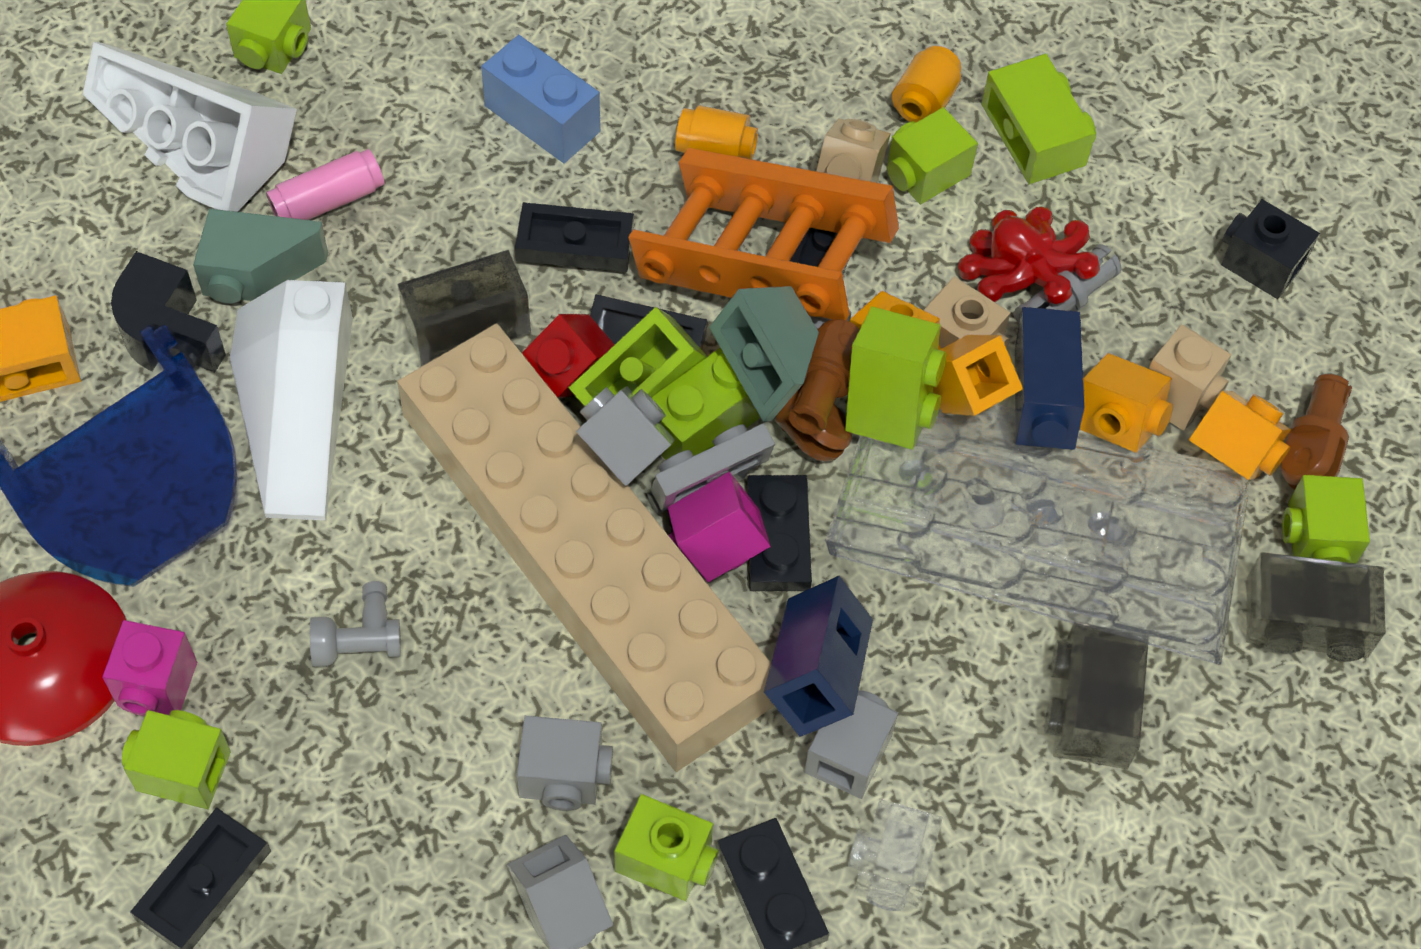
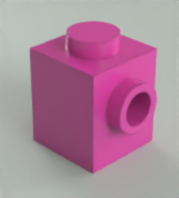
M730 471L668 506L674 531L668 536L691 564L693 563L707 582L712 581L729 570L738 568L748 559L771 547L759 508Z
M123 620L102 678L117 706L123 710L145 716L147 710L169 715L172 710L182 709L198 662L185 632Z

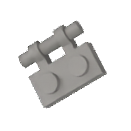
M762 423L748 431L745 425L735 426L718 435L712 441L714 447L693 456L690 450L683 451L661 463L658 467L660 473L655 475L652 490L647 493L648 500L655 513L659 514L667 510L668 506L729 471L739 482L745 479L748 470L769 461L775 442L765 424Z

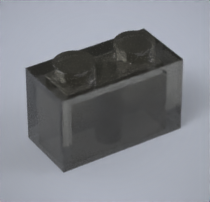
M509 250L397 284L404 324L421 367L498 323L510 339L531 333L528 294Z
M1261 552L1247 576L1246 643L1265 645L1267 650L1278 654H1292L1300 650L1324 652L1333 660L1348 662L1356 661L1363 657L1369 658L1386 634L1384 567Z
M1075 620L1066 642L1056 641L1051 662V677L1061 678L1059 698L1051 696L1049 699L1044 728L1045 734L1055 735L1053 757L1128 770L1140 748L1149 632Z

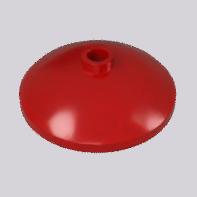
M59 571L31 572L0 582V743L16 746H34L65 739L90 726L115 702L102 677L122 622L126 620V617L114 598L99 585L81 576ZM29 633L37 634L34 641L30 644L17 645L19 639Z

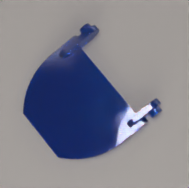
M165 324L156 330L151 325H148L140 331V334L164 371L19 467L0 440V489L30 535L46 552L70 569L109 584L129 587L138 585L229 523L233 510L237 485L235 449L227 422L217 403L182 351L174 357L169 351L178 342Z

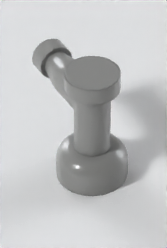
M371 581L363 585L362 599L365 603L362 613V627L337 628L334 620L329 617L310 618L312 667L332 665L336 661L338 653L387 651L388 657L401 656L400 620H387L385 604L387 600V586L384 583Z

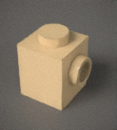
M838 118L825 135L816 172L878 183L891 133L878 130L874 125L862 120Z
M955 276L924 309V311L940 318L939 345L941 349L966 335H1001L1006 349L1008 347L1010 339L1004 335L1011 313Z
M1182 324L1153 358L1149 369L1172 378L1167 402L1173 404V411L1169 422L1185 431L1202 407L1209 410L1221 391H1225L1229 381L1221 375L1232 354Z

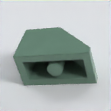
M209 208L193 264L202 295L210 296L223 303H236L240 300L252 301L286 280H297L324 264L327 260L328 249L323 225L320 221Z
M791 286L738 289L709 326L763 422L772 421L803 385L819 334Z

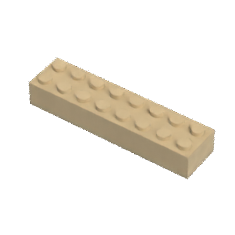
M498 323L397 381L404 418L675 772H678L774 707V704L764 693L771 662L628 485L625 486L579 436L576 431L580 428V425Z

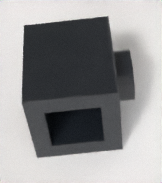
M1261 199L1248 217L1239 213L1226 230L1222 241L1229 246L1221 266L1278 300L1305 266L1320 233Z

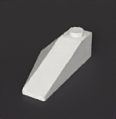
M93 42L83 95L120 132H133L146 144L148 149L144 155L155 166H161L165 163L179 177L176 186L187 197L214 209L238 212L285 162L297 111L296 108L241 87L104 43Z
M286 280L242 306L237 311L230 361L266 518L326 520L353 323L345 282Z

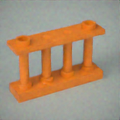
M688 148L679 161L688 198L664 235L633 229L628 238L639 277L642 279L730 298L733 297L738 289L791 286L809 316L832 320H847L850 313L842 275L843 269L862 238L891 243L899 229L892 185ZM708 208L734 212V215L714 246L688 241ZM758 218L785 222L784 227L766 256L738 251ZM809 228L838 233L818 267L790 262Z

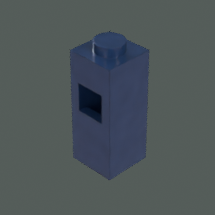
M1022 307L1014 355L1015 370L1023 387L1021 391L1015 393L1016 445L1075 450L1084 412L1080 312Z
M836 576L788 598L764 689L765 695L799 737L854 715L873 619L840 576Z

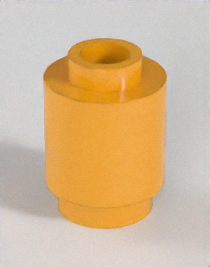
M930 46L914 56L892 92L893 105L904 119L909 122H918L942 107L946 108L961 82L960 72L962 67L959 58L951 50L942 46Z
M698 105L695 110L684 108L678 121L675 150L685 153L688 148L753 159L758 141V128L750 127V115L701 105Z

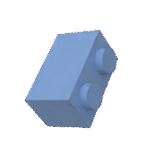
M519 34L481 66L485 107L563 164L601 132L600 92Z

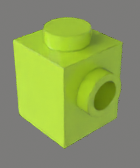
M242 0L226 23L234 58L239 59L250 68H265L279 74L284 72L293 57L298 58L302 55L307 44L308 33L311 30L306 0Z
M942 107L918 122L911 121L904 124L895 132L891 139L887 163L888 175L892 183L899 190H907L921 205L971 175L978 142Z
M1303 475L1288 501L1289 507L1285 509L1282 520L1283 541L1292 544L1294 565L1314 566L1315 570L1322 573H1338L1348 568H1354L1370 543L1363 478Z
M147 710L140 729L132 730L126 739L122 752V765L135 791L209 810L231 750L222 730L207 725L205 720L195 714L182 710H172L169 715Z
M641 794L614 851L615 872L687 901L694 883L706 886L718 859L720 850L711 847L714 823Z

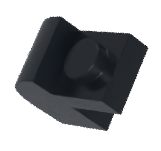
M138 251L134 253L119 276L111 297L112 312L128 353L139 365L152 372L164 354L171 362L182 368L193 369L195 366L215 373L226 353L217 325L189 315L197 299L188 270Z

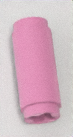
M367 149L360 153L359 151L352 152L276 184L274 189L266 192V196L275 216L310 220L369 195L385 183L374 155Z

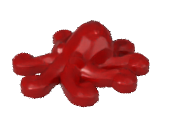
M1036 207L1030 210L1025 216L1026 220L1017 217V214L1012 210H1003L998 212L992 219L993 234L989 230L980 229L970 236V248L973 253L965 255L959 260V276L966 280L978 278L980 275L988 276L978 283L977 291L994 302H997L1003 293L1014 292L1036 283L1045 288L1044 297L1048 303H1063L1071 297L1072 288L1071 282L1058 273L1063 271L1076 272L1081 279H1090L1095 277L1100 271L1097 255L1092 252L1076 253L1090 239L1089 226L1082 220H1072L1064 227V238L1056 240V234L1051 227L1053 215L1046 207Z

